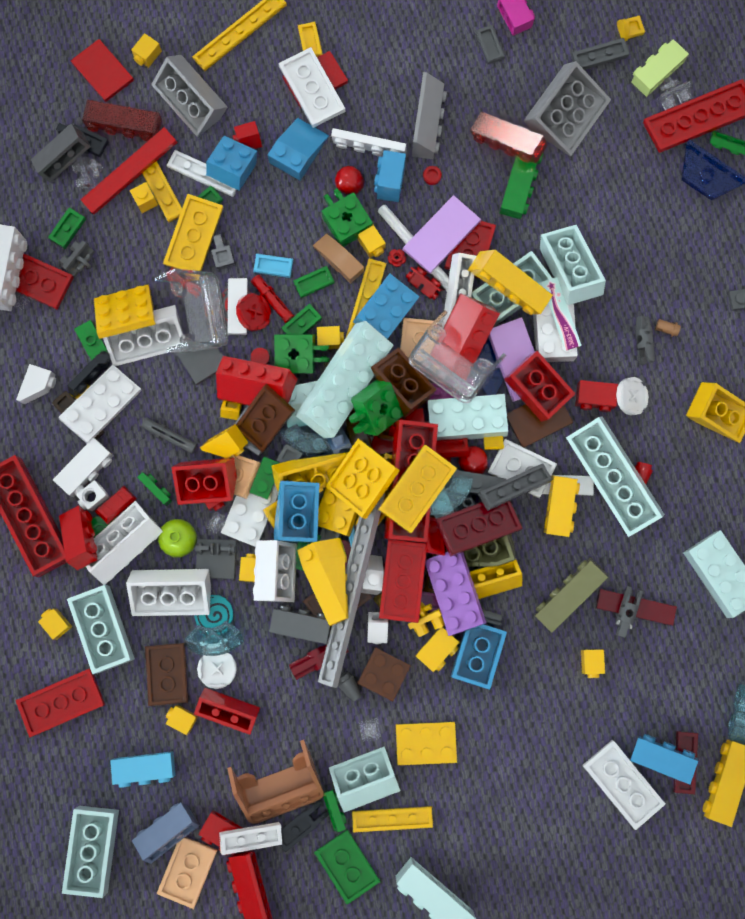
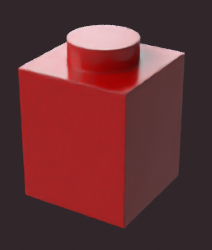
M255 121L234 127L236 135H232L233 140L252 149L262 147Z

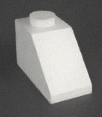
M29 364L16 400L22 404H27L49 393L50 389L54 388L56 384L55 374L50 370Z
M370 555L361 593L378 595L382 592L384 576L382 556Z

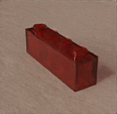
M87 100L82 121L87 129L94 132L104 130L110 135L120 133L127 138H134L136 136L141 137L144 141H149L160 131L162 118L160 113Z
M482 111L470 129L476 142L480 144L486 143L494 150L501 149L509 156H518L526 163L533 162L536 164L547 147L543 135Z

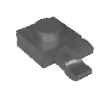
M220 234L213 236L216 249L211 250L216 269L235 265L230 246L223 245Z

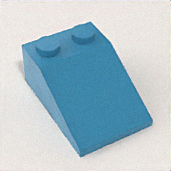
M297 118L277 139L268 153L269 163L301 181L329 135Z
M280 481L274 524V540L300 543L317 542L319 483Z

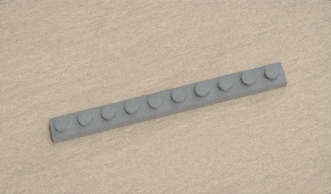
M385 493L367 519L361 516L358 519L345 574H347L348 618L331 627L318 679L319 683L330 687H338L381 511L378 509L384 502Z

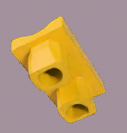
M421 602L419 623H409V629L414 628L418 637H421L430 632L426 625L428 621L432 622L435 630L445 626L440 608L428 613L429 610L433 609L432 605L428 604L425 606Z

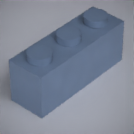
M177 803L164 816L156 818L150 827L138 832L137 837L132 842L142 860L151 864L200 825L187 805Z

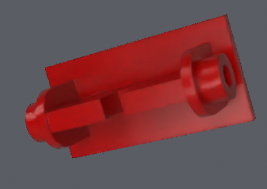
M420 266L417 268L411 267L410 269L413 270V273L409 272L406 275L407 281L417 289L423 284L424 287L421 289V292L429 299L436 300L439 296L437 291L444 290L440 287L442 284L437 279L432 278L431 280L426 276L427 272Z

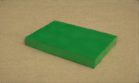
M348 829L314 851L347 905L381 882Z

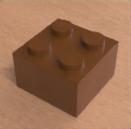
M375 647L358 684L393 702L411 665Z

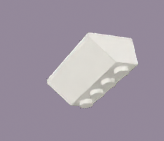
M173 305L154 310L155 325L103 338L112 364L118 366L187 347L176 306Z
M134 501L94 538L97 546V561L87 565L86 568L105 585L138 554L142 553L152 541L156 540L163 531L145 510Z
M209 569L131 571L126 584L132 616L210 614L211 582Z

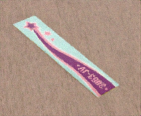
M555 277L541 282L542 287L553 295L548 304L565 351L582 346L558 278Z

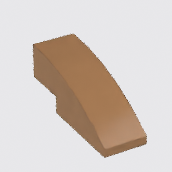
M325 234L313 245L324 259L350 284L364 272V266L328 234Z

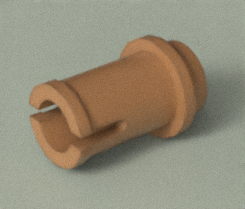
M658 319L655 330L671 334V337L678 336L681 325H678L677 322L674 324Z

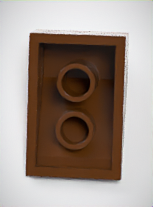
M399 347L371 367L377 380L391 382L404 415L401 417L402 419H405L430 400L437 390Z

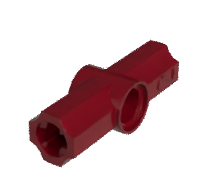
M327 645L314 649L307 653L305 657L289 665L296 680L314 670L321 669Z

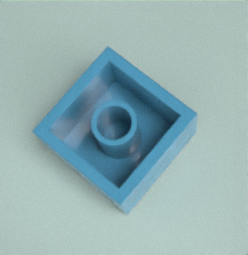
M223 136L206 161V176L240 191L256 165L257 150Z
M384 150L383 157L379 156L378 171L374 182V192L377 193V199L399 202L405 170V153Z

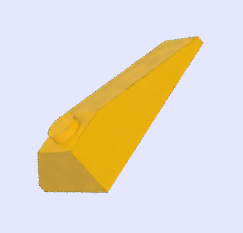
M348 452L290 460L272 465L277 491L279 492L280 481L319 483V493L324 491L323 488H325Z
M341 538L313 542L297 550L302 568L329 626L347 619L348 595L346 594L347 574H345L347 555Z

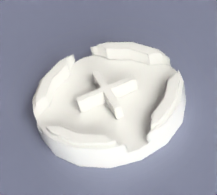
M625 378L617 387V403L625 414H641L648 405V390L646 386H643L639 378Z
M216 649L208 651L199 660L197 667L198 677L209 688H224L236 676V661L225 650Z

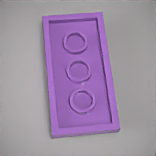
M445 552L444 556L438 555L427 559L425 565L448 636L486 624L464 553L462 552L450 557L449 552Z

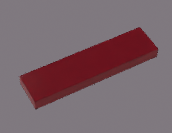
M599 589L596 608L618 613L624 594ZM630 596L628 603L633 604L635 597ZM641 599L636 618L673 626L677 606ZM629 610L626 611V615L628 616L630 614Z

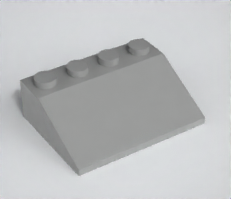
M576 61L563 65L526 116L524 122L534 133L571 156L611 99Z

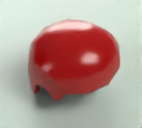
M345 166L336 173L335 184L342 193L347 195L354 192L357 194L363 189L364 177L355 167Z
M469 446V456L459 457V465L465 472L483 474L488 467V457L482 448Z

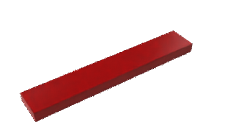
M164 127L80 200L94 215L178 142Z

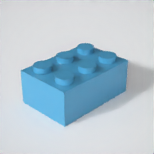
M389 273L353 320V323L367 321L388 339L419 296Z
M484 624L464 631L450 677L490 690L507 632Z
M647 734L643 737H638L630 761L689 785L691 784L698 764V758L695 757V753L685 749L683 752L675 750V745L665 741L663 744L655 742V737Z

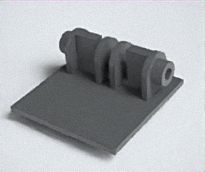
M197 539L195 552H197L196 569H209L210 578L234 579L236 540Z

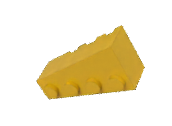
M496 250L480 251L468 269L469 272L508 297L511 302L521 306L523 311L529 315L541 314L553 296Z

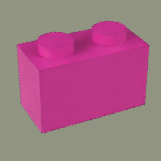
M498 0L497 7L512 36L532 28L535 16L533 11L529 10L526 0Z

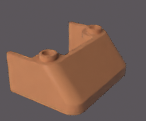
M304 740L300 741L303 752L298 753L293 758V767L256 780L254 775L248 773L237 777L232 767L227 768L233 796L248 822L253 824L263 822L316 802L324 796L312 756Z

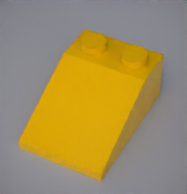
M701 382L686 416L694 422L740 443L745 434V402L717 383Z

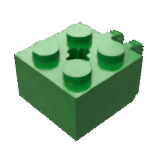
M335 189L334 195L338 199L337 202L333 203L328 194L323 196L328 207L321 210L322 218L336 241L344 247L358 239V234L371 227L373 222L354 192L343 197L339 189Z
M315 334L274 335L275 366L290 369L292 373H315V362H329V357H315V350H329V345H315ZM294 348L297 349L296 352L299 351V356H296V358L292 356Z
M375 380L351 398L355 413L349 417L350 423L359 421L353 427L354 433L358 434L364 431V434L378 436L404 416L391 382Z

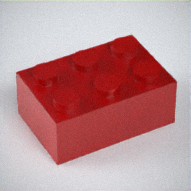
M538 351L530 354L504 378L507 384L541 422L550 419L575 395V392Z

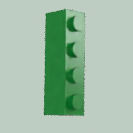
M520 140L499 214L521 219L522 214L526 215L529 206L526 200L527 197L531 198L534 189L531 183L532 180L536 181L539 171L536 169L537 163L541 164L543 153L540 152L542 145Z

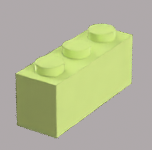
M674 39L668 44L664 43L658 50L659 53L657 55H651L645 62L646 65L644 67L639 66L633 73L634 77L631 83L646 97L678 69L689 55Z

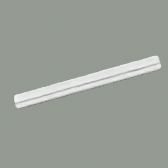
M382 205L378 209V213L405 244L414 237L387 205ZM438 266L431 274L447 291L449 277Z

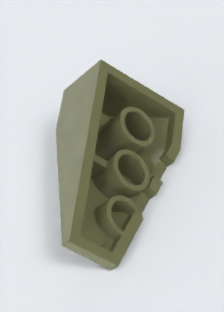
M511 534L463 552L468 567L500 566L516 560L515 545Z

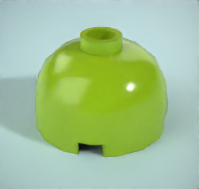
M173 519L161 527L163 532L158 536V543L165 554L181 558L194 550L197 543V534L189 522L182 519Z

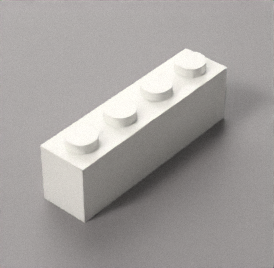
M463 253L452 255L441 330H443L460 293L471 297L474 274L469 272L468 269L477 257L475 255Z

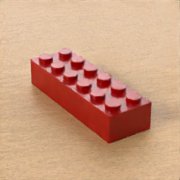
M407 420L395 422L391 464L400 471L389 485L388 495L424 445H427L436 452L438 424ZM430 508L412 533H409L386 516L384 539L426 543L428 540Z
M14 455L1 462L0 513L32 576L41 577L67 563L62 535L22 458Z

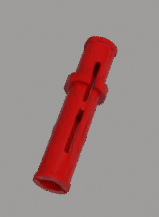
M256 275L251 283L286 324L294 317V314L275 294L274 288L269 286L261 275Z

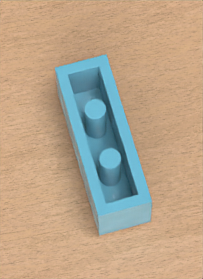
M173 751L110 760L112 785L118 784L119 788L131 786L132 782H138L139 785L151 784V780L157 779L159 783L169 782L171 778L176 776Z

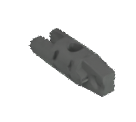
M648 316L636 317L635 333L639 365L655 362L653 330L650 318Z
M626 587L615 622L618 625L615 635L625 638L628 629L632 630L644 591H637L632 604L628 603L632 587ZM627 610H629V612H630V614H629L628 616H626V611H627Z

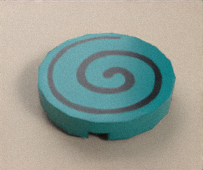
M211 595L210 614L194 615L196 624L202 631L209 634L221 633L233 621V608L226 598L220 595Z

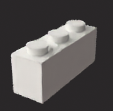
M92 438L53 481L69 496L74 497L85 488L84 486L89 481L93 482L99 474L97 472L102 467L106 468L112 462L111 458L114 455L99 441Z

